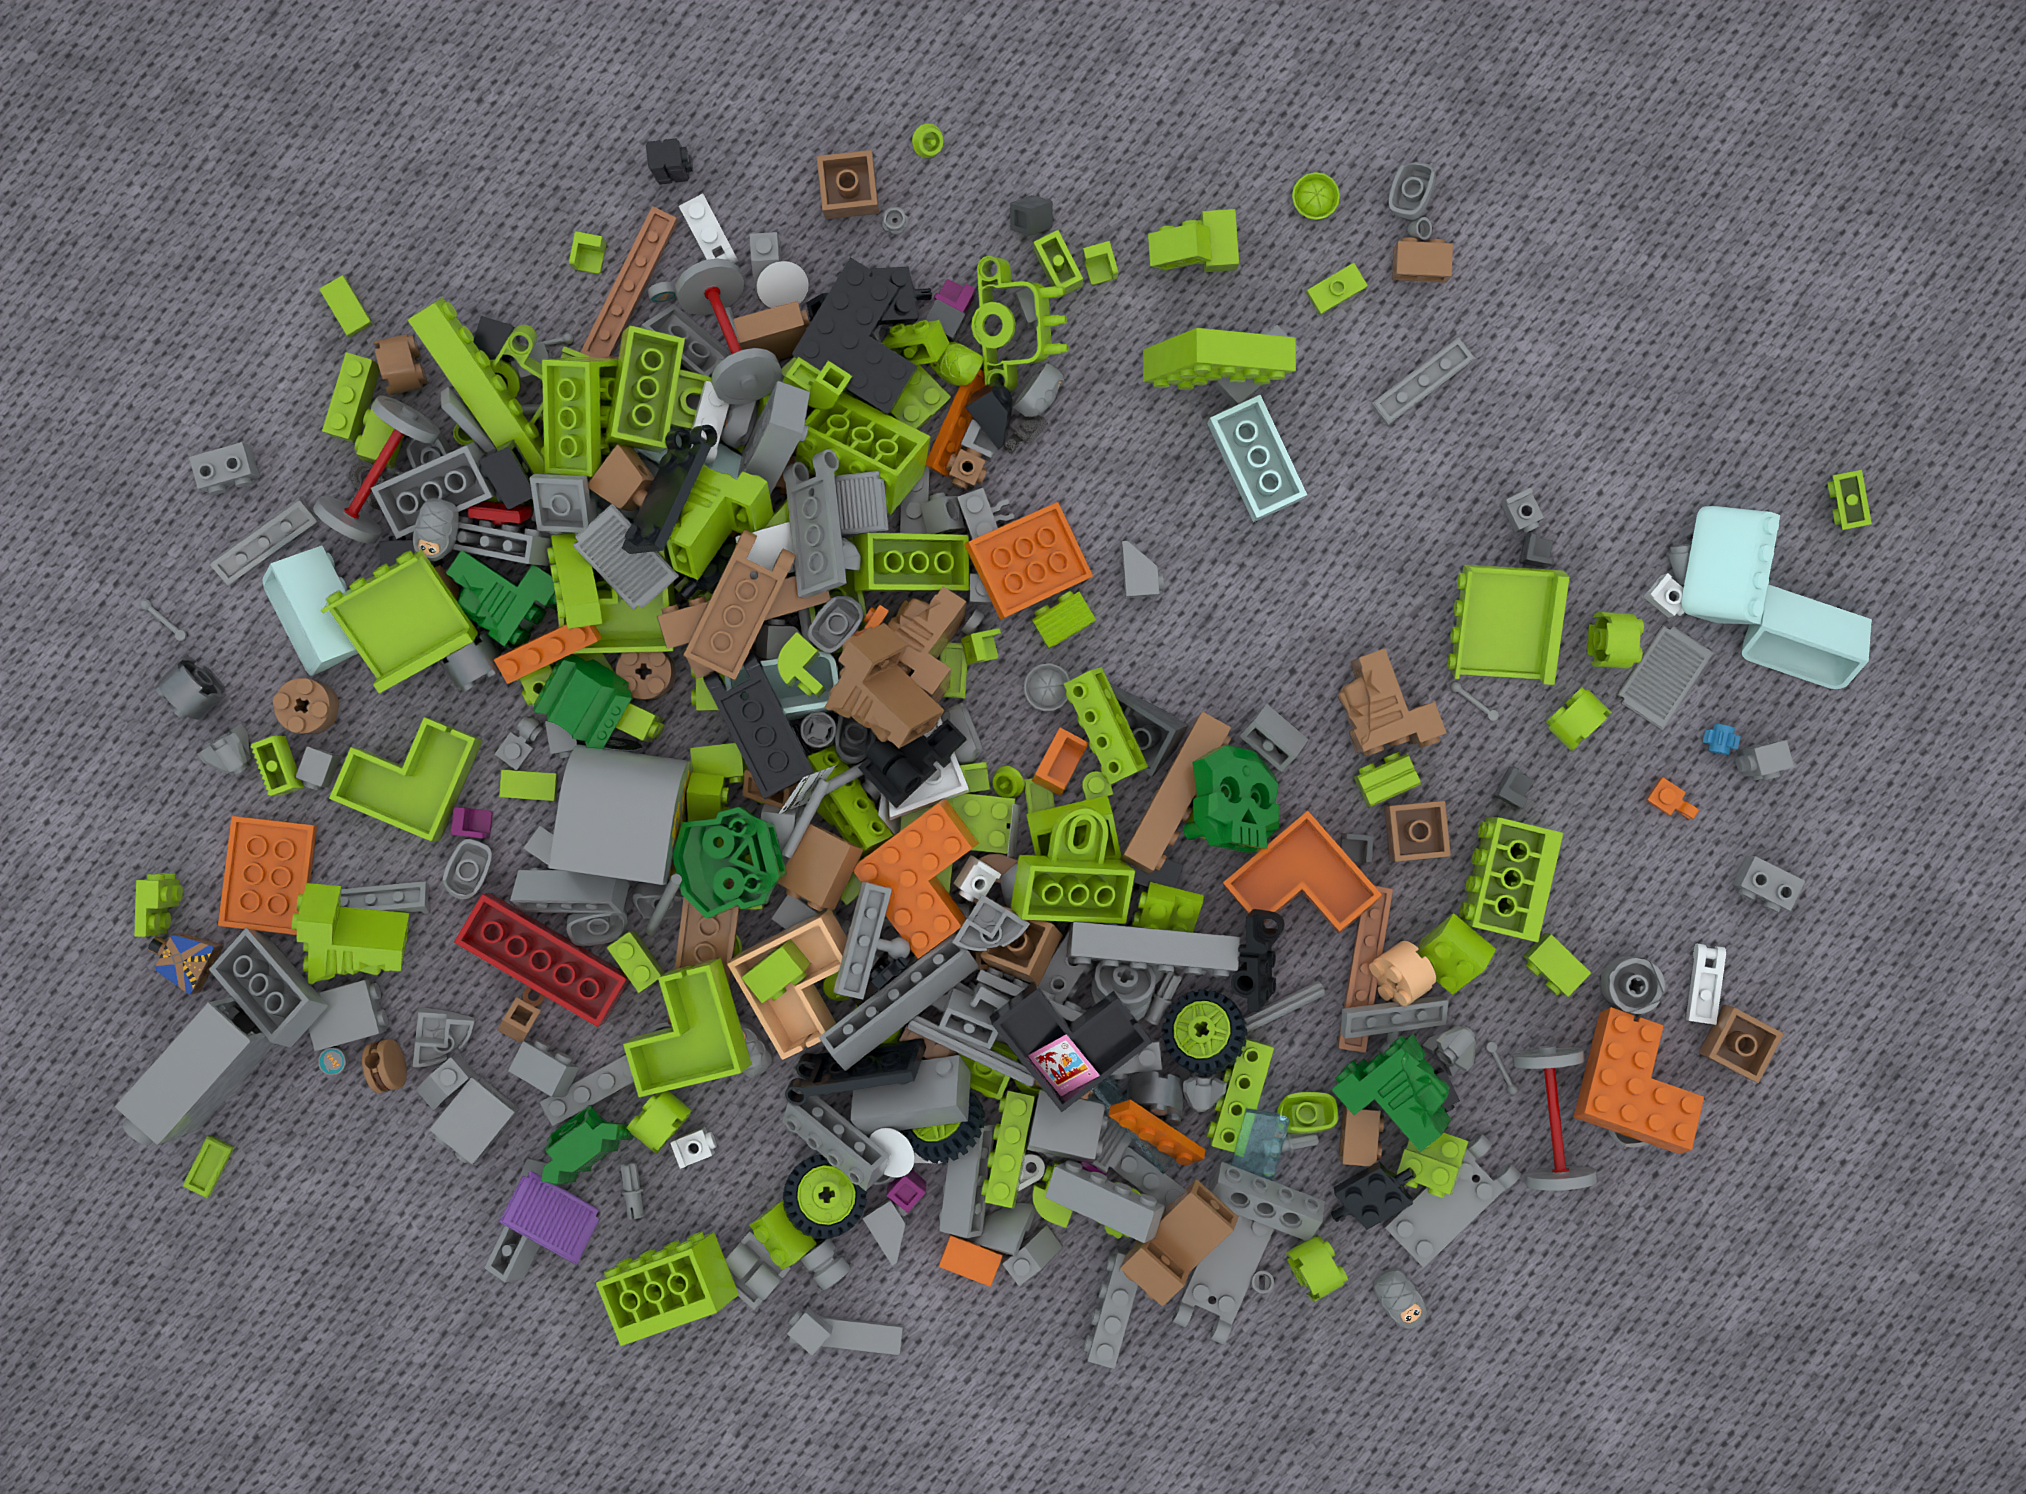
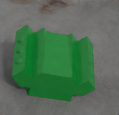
M570 654L559 659L534 703V712L547 715V722H552L563 728L572 736V739L585 741L586 748L603 749L632 699L631 691L628 689L629 682L594 659L585 661L577 655Z
M588 1105L548 1137V1144L544 1150L552 1158V1161L543 1167L541 1182L555 1185L576 1182L578 1172L591 1171L592 1166L607 1154L618 1151L620 1140H633V1135L626 1129L629 1124L607 1122L598 1115L592 1106Z

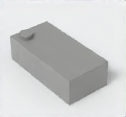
M777 381L742 451L738 477L742 471L762 477L767 481L771 495L798 442H804L808 426L804 424L809 391Z
M475 441L371 488L396 539L414 531L421 507L430 498L442 499L453 503L459 512L495 496L493 484L480 471L479 460L485 453Z
M245 928L209 968L211 973L271 1043L291 1048L328 1007L327 1003L308 984L306 979L266 934L249 928Z
M959 1055L922 1060L915 1081L907 1084L898 1083L853 1090L851 1121L864 1135H871L881 1128L901 1131L968 1121L971 1071Z

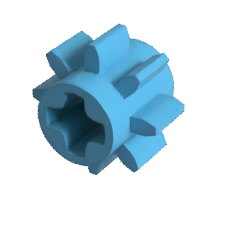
M1714 724L1713 730H1705L1703 743L1709 745V752L1729 755L1731 749H1738L1741 736L1734 734V727Z

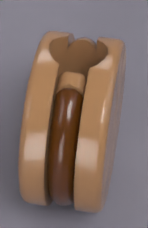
M389 1038L380 1042L369 1043L364 1047L362 1068L369 1087L378 1094L402 1088L406 1082L407 1067L404 1054L398 1043Z

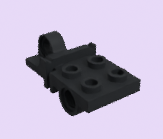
M946 719L928 737L922 735L901 748H898L892 741L882 742L878 739L870 746L866 754L868 758L858 768L889 802L897 808L937 771L933 764L937 761L945 768L951 762V755L967 738Z
M1252 909L1246 916V945L1241 944L1238 947V952H1240L1238 961H1243L1244 963L1232 976L1231 988L1236 995L1247 998V1010L1249 1012H1259L1276 991V978L1272 977V968L1275 966L1276 954L1275 951H1272V945L1280 937L1285 923L1280 914L1272 911ZM1266 919L1274 920L1278 925V929L1265 928L1264 921Z

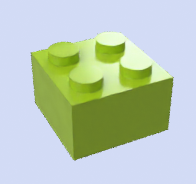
M1453 913L1422 938L1417 946L1419 950L1416 953L1421 958L1425 956L1428 958L1435 971L1436 982L1453 995L1486 969L1496 948Z

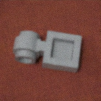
M525 716L516 727L520 731V736L510 732L495 755L515 770H520L535 749L527 742L530 740L536 742L544 732V728L541 727L542 723L533 717Z

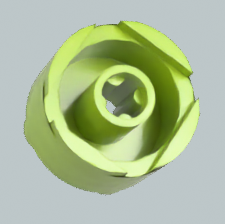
M1596 612L1592 617L1597 618L1595 625L1589 624L1587 632L1588 656H1593L1594 662H1590L1591 665L1594 667L1628 669L1634 663H1640L1643 655L1642 648L1640 647V635H1642L1644 630L1643 620L1637 619L1631 613Z
M1583 687L1565 702L1568 706L1567 709L1562 706L1546 721L1549 725L1548 729L1571 752L1612 713L1588 689L1585 690Z
M670 1091L656 1093L642 1107L643 1111L630 1122L626 1129L657 1154L666 1145L665 1141H668L677 1132L693 1110Z
M1313 1236L1312 1239L1306 1240L1285 1252V1255L1290 1257L1287 1259L1288 1264L1300 1286H1308L1310 1292L1306 1294L1313 1302L1344 1285V1282L1348 1281L1343 1268L1340 1265L1336 1266L1332 1258L1335 1256L1333 1248L1328 1241L1324 1242L1320 1236Z

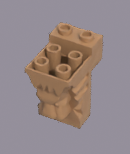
M944 586L937 595L935 594L930 604L916 598H912L910 601L904 600L896 617L891 618L887 625L908 645L897 666L936 703H939L950 688L951 668L937 658L965 622L966 601Z
M885 623L875 628L869 627L862 634L856 637L853 635L844 642L842 646L844 650L838 661L845 667L839 673L841 678L838 683L829 691L830 697L825 705L827 710L835 711L846 718L853 717L864 727L871 728L880 741H892L898 748L933 730L945 711L897 666L908 645Z
M1385 648L1350 661L1355 679L1343 686L1337 697L1346 710V718L1353 729L1349 731L1355 753L1363 752L1364 756L1372 755L1385 750L1383 745L1389 743L1391 747L1409 741L1410 745L1418 743L1419 747H1426L1441 741L1439 736L1446 734V730L1436 703L1431 702L1408 710Z
M1196 1179L1186 1188L1185 1193L1179 1196L1173 1203H1170L1166 1210L1163 1211L1155 1238L1146 1243L1136 1240L1134 1247L1126 1254L1120 1269L1129 1280L1137 1283L1150 1299L1156 1300L1163 1307L1185 1286L1190 1271L1234 1231L1239 1216Z

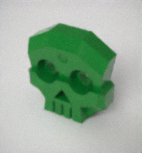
M1229 745L1212 749L1193 761L1197 797L1193 799L1194 822L1186 823L1183 828L1185 837L1188 840L1205 837L1209 846L1245 853L1267 849V839L1276 830H1279V804H1276L1279 785L1271 769L1255 751Z
M736 807L718 812L716 819L682 822L672 855L676 874L682 877L680 884L681 894L706 919L713 918L738 906L741 909H748L768 903L774 887L783 875L787 874L774 824L757 818L744 807ZM719 837H721L724 840V844L722 847H719L717 845V839ZM749 853L751 854L752 861L745 859ZM729 878L734 881V886L731 889L727 886Z

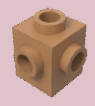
M967 448L966 451L960 449L958 455L952 453L946 469L950 470L948 478L952 480L951 483L964 490H967V487L973 489L975 483L981 484L988 470L983 468L986 460L981 459L982 454L970 448ZM964 463L971 464L973 469L970 472H965L962 469V465Z

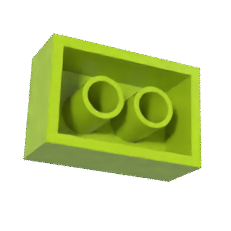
M1108 795L1026 814L1036 856H1048L1052 828L1058 816L1068 808L1084 805L1095 809L1104 817L1107 823L1108 840L1104 859L1117 860L1121 858ZM1080 820L1076 824L1073 839L1074 846L1083 843L1087 820Z

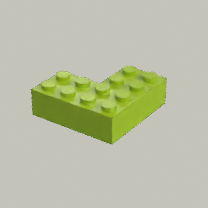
M1195 328L1143 349V382L1154 383L1156 388L1178 385L1180 390H1192L1194 385H1206L1208 380H1221L1222 377L1229 378V382L1234 383L1245 382L1246 379L1254 380V384L1265 385L1270 384V380L1285 379L1286 374L1296 371V337Z
M666 543L664 550L657 552L672 567ZM674 581L642 608L637 605L634 610L612 587L611 590H597L602 624H596L595 626L602 638L572 654L674 651L676 647L666 648L657 619L658 615H662V608L676 605ZM558 611V620H559V627H560V626L565 625V624H567V623H566V617H565V618H560V616H559V611Z
M424 717L403 766L362 748L351 747L329 799L431 842L440 841L483 739L464 731L456 730L454 727L433 718Z
M962 794L947 800L979 843L971 850L1008 854L1010 829L1007 828V823H1011L1012 807L1015 804V799ZM936 804L901 816L900 831ZM953 863L936 875L949 895Z
M721 958L701 962L694 966L689 965L670 970L658 977L672 1027L637 1035L623 1044L638 1097L740 1074L752 1065Z

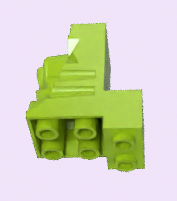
M703 464L667 541L673 570L698 580L732 530L742 534L744 529L749 532L765 529L773 517L767 481L758 475H751L743 471L737 479H734V477L727 473H719Z
M306 883L304 894L298 895L297 911L299 913L293 914L292 930H297V942H304L303 951L308 952V955H305L303 972H308V984L335 977V974L354 975L360 971L378 975L381 969L384 971H401L409 932V913L341 907V886Z

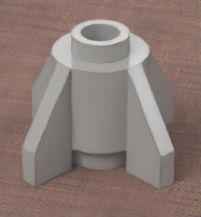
M240 723L217 739L206 743V748L197 754L203 763L227 774L233 772L236 775L249 767L247 762L251 757L248 732Z
M1455 1025L1448 1031L1428 1038L1422 1045L1423 1049L1432 1054L1436 1053V1056L1445 1064L1446 1070L1451 1076L1459 1068L1467 1072L1474 1065L1476 1050L1475 1034L1466 1026Z
M1180 1066L1179 1076L1183 1081L1182 1091L1186 1098V1104L1197 1112H1205L1207 1109L1212 1108L1226 1093L1227 1083L1220 1080L1222 1071H1216V1074L1206 1073L1203 1075L1191 1072Z

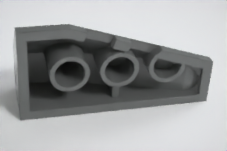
M1110 683L1148 765V768L1142 771L1153 777L1176 750L1189 725L1167 711Z

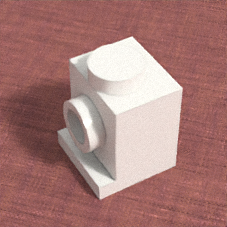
M1667 573L1661 575L1643 597L1668 618L1676 614L1681 616L1684 613L1681 603L1684 588ZM1670 592L1676 595L1674 602L1669 599Z
M970 855L953 884L961 889L958 894L973 902L975 898L979 900L982 894L986 896L996 878L999 879L1001 874ZM980 879L979 882H978V884H977L976 887H975V882H976V880Z
M705 1127L677 1137L670 1142L680 1169L712 1156L715 1153L713 1148L717 1147L712 1132L707 1133ZM691 1143L698 1145V1152L694 1153L690 1150L689 1146Z

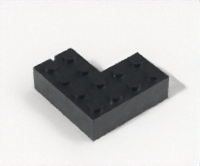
M850 257L792 355L796 359L800 357L820 371L828 361L835 364L852 376L845 388L847 391L879 411L890 415L918 369L915 364L872 338L899 293V287L878 274L875 278H872V270Z
M1033 982L989 1016L993 1027L1061 1112L1152 1043L1147 1032L1130 1013L1115 991H1112L1068 1025L1037 984ZM1067 1034L1100 1076L1060 1096L1028 1055Z

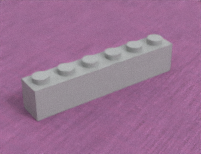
M1072 922L1069 925L1067 958L1074 959L1075 964L1091 965L1092 960L1102 961V966L1119 967V963L1130 964V969L1146 970L1147 966H1158L1157 971L1174 972V968L1185 969V974L1202 975V971H1213V976L1229 977L1230 973L1238 971L1240 937Z
M954 933L819 1037L831 1056L845 1071L979 967L967 949L952 943L956 937Z

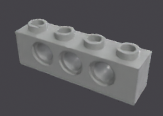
M1220 1163L1209 1182L1208 1190L1235 1214L1305 1241L1312 1239L1323 1221L1325 1201L1227 1163Z

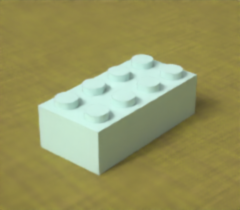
M1261 395L1210 417L1207 423L1253 522L1297 503L1307 496Z

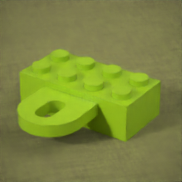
M630 325L623 331L605 436L606 442L661 453L667 449L665 438L667 433L670 432V426L691 431L697 410L687 406L686 397L690 394L701 396L704 382H711L712 378L680 370L685 338Z
M1084 805L1068 808L1058 816L1053 825L1048 856L1019 855L1010 908L1021 920L1126 924L1135 870L1123 860L1104 859L1108 840V826L1100 813ZM1080 820H1087L1085 839L1082 844L1074 846L1073 839L1076 824Z

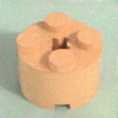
M1401 941L1369 964L1371 973L1378 979L1379 995L1385 1001L1391 999L1403 1007L1410 1005L1424 995L1436 983V975L1432 964L1426 956L1421 958L1416 953L1419 948L1408 941Z

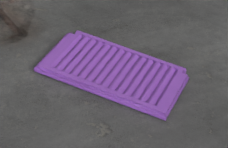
M529 1171L527 1177H521L499 1223L577 1265L599 1221V1218L596 1217L599 1209L555 1184L541 1182L542 1176Z

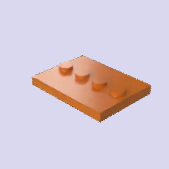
M1058 502L964 544L1000 620L1093 577Z
M231 816L218 926L240 929L249 928L258 931L297 935V930H292V919L294 913H299L297 911L298 895L304 894L306 883H310L317 825Z

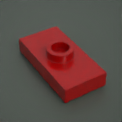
M482 501L468 508V517L492 520V523L497 525L508 524L509 522L521 523L532 517V507L517 505L508 510L504 503Z

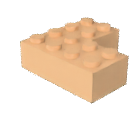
M826 909L738 953L727 964L782 1060L804 1050L806 1046L809 1048L821 1042L819 1037L836 1024L814 985L815 982L839 971L847 942L844 931L830 909ZM792 939L811 963L804 971L807 976L796 985H793L791 982L784 988L787 991L775 1001L769 998L762 1004L741 977L785 941Z

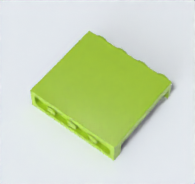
M422 549L415 553H412L411 550L403 553L396 558V564L390 567L387 563L372 572L374 576L367 580L364 577L355 580L349 585L350 589L344 593L340 590L332 593L325 599L327 603L321 609L322 613L330 611L377 679L373 686L379 694L472 643L478 634Z
M1463 565V573H1459L1457 577V589H1460V597L1454 603V616H1457L1456 627L1451 628L1450 641L1454 643L1453 653H1449L1447 658V669L1451 670L1454 678L1459 679L1460 675L1540 679L1543 684L1555 685L1570 577L1563 570Z

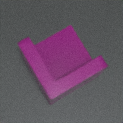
M947 279L939 294H935L934 302L938 299L966 314L976 295V288L967 283L963 287Z
M454 807L450 835L490 838L493 812L490 810Z
M911 1169L905 1176L897 1177L888 1183L886 1196L908 1213L926 1193L927 1182Z

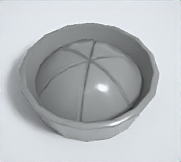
M1051 663L1040 664L1032 668L1026 675L1024 694L1028 702L1036 709L1054 711L1068 701L1064 683L1070 681L1067 672L1060 666Z

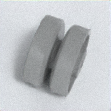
M1100 961L1095 970L1090 992L1092 1007L1112 991H1115L1136 1020H1140L1149 1009L1155 988L1156 977L1152 967L1147 966L1146 970L1130 969V964L1119 963V967L1102 966V961Z

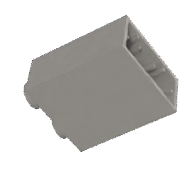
M233 997L208 1002L117 1103L115 1108L127 1118L122 1124L123 1129L132 1139L147 1146L151 1145L152 1142L160 1145L200 1129L274 1047L275 1043H271Z

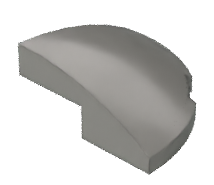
M982 894L952 943L974 951H987L988 948L1001 945L1004 947L1019 938L1026 931L1030 923L1021 920L1017 915Z
M419 1007L413 1067H426L447 1060V1055L445 1054L457 1047L460 1050L472 1033L475 1018L450 1011Z
M1016 1203L1015 1208L1003 1206L1002 1209L987 1215L984 1218L982 1235L971 1237L969 1242L1017 1257L1025 1232L1029 1233L1036 1212L1034 1204Z

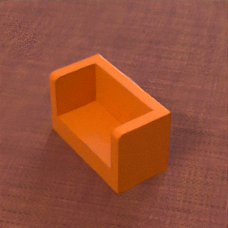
M1059 728L1032 782L1061 796L1089 743Z
M950 1234L942 1253L939 1267L991 1287L1003 1253L995 1252Z

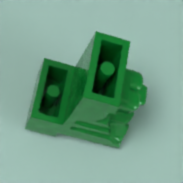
M461 550L446 572L447 575L455 579V582L463 586L457 602L468 619L477 622L478 626L490 630L488 635L505 647L514 649L527 643L531 637L529 631L533 625H538L545 617L546 611L544 609L546 606L557 611L554 583L559 581L553 582L552 575L532 564L520 584L517 585L477 557Z
M1412 1033L1406 1039L1403 1036L1397 1038L1389 1046V1049L1383 1054L1382 1052L1379 1053L1369 1063L1365 1058L1357 1064L1354 1060L1351 1061L1335 1077L1337 1083L1331 1090L1353 1115H1356L1375 1099L1421 1152L1443 1134L1451 1121L1450 1116L1444 1111V1107L1441 1106L1449 1095L1450 1086L1434 1074L1433 1067L1424 1059L1425 1052Z

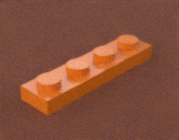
M979 369L971 383L959 387L926 460L925 466L942 476H949L950 470L946 469L951 455L952 453L958 455L971 420H974L973 416L966 409V405L971 394L986 386L984 371Z
M567 624L496 657L494 662L508 684L599 641L602 637L595 625L568 629Z
M1131 1099L1110 1106L1109 1117L1117 1121L1122 1127L1137 1134L1140 1139L1146 1140L1155 1146L1160 1152L1175 1159L1178 1164L1191 1165L1194 1162L1204 1160L1206 1149Z

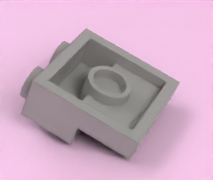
M533 474L530 477L537 531H548L549 534L554 535L574 532L575 535H578L597 518L595 499H591L589 496L587 476Z

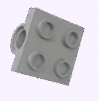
M752 1230L745 1235L725 1258L738 1290V1296L753 1310L769 1296L792 1268L791 1265L781 1270L771 1260L770 1253L765 1246L755 1238Z

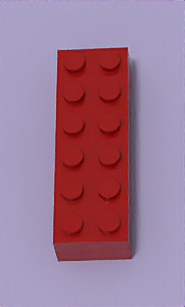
M491 893L481 895L454 941L457 945L596 1027L606 1022L630 981L619 968L585 948L573 944L568 938Z

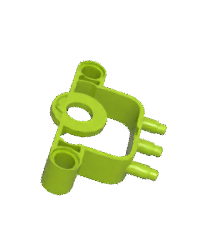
M986 256L979 261L977 266L980 307L972 318L971 328L973 336L982 345L985 385L990 384L996 379L998 380L1002 374L1005 379L1004 386L1011 393L1018 385L1017 365L1040 363L1045 361L1049 355L1068 352V344L1051 343L1050 327L1066 324L1067 317L1058 314L1050 315L1049 298L1064 296L1065 288L1057 286L1044 287L1035 282H1012L1011 268L1008 261L1001 257ZM995 262L997 272L993 276L991 274V266ZM995 287L999 289L1029 287L1033 291L1035 312L1038 317L1037 352L1032 358L997 363V348L1003 347L1011 341L1015 333L1016 322L1013 313L1007 306L1002 303L993 302L992 289ZM992 314L999 316L1003 324L1001 332L996 336H990L984 327L987 317Z
M528 325L517 326L496 359L490 360V367L494 373H500L506 377L508 382L506 390L512 399L518 395L521 387L520 376L511 364L501 360L503 354L513 356L522 368L542 380V364L529 357L537 342V334ZM522 335L527 338L529 345L523 346L519 344L516 336ZM543 401L530 421L533 424L537 418L543 421ZM456 424L453 430L455 440L464 446L472 443L474 440Z

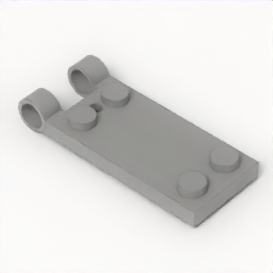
M830 449L814 455L813 466L816 470V477L809 479L808 470L801 462L786 466L783 470V478L787 489L793 553L796 554L794 564L797 592L800 598H809L847 584L834 471L839 467L838 457Z
M1482 1133L1476 1135L1468 1144L1452 1195L1445 1193L1444 1198L1428 1193L1429 1187L1424 1186L1412 1198L1413 1205L1395 1214L1384 1225L1386 1230L1423 1268L1505 1189L1515 1184L1521 1176V1173L1511 1163H1508L1491 1179L1475 1162L1492 1146V1143ZM1473 1175H1479L1477 1182L1472 1181Z
M1237 1215L1239 1218L1234 1231L1194 1267L1172 1318V1322L1186 1327L1191 1319L1195 1305L1219 1315L1211 1331L1210 1339L1223 1345L1230 1334L1232 1323L1274 1228ZM1210 1296H1214L1216 1298V1301L1214 1303L1208 1302V1298Z

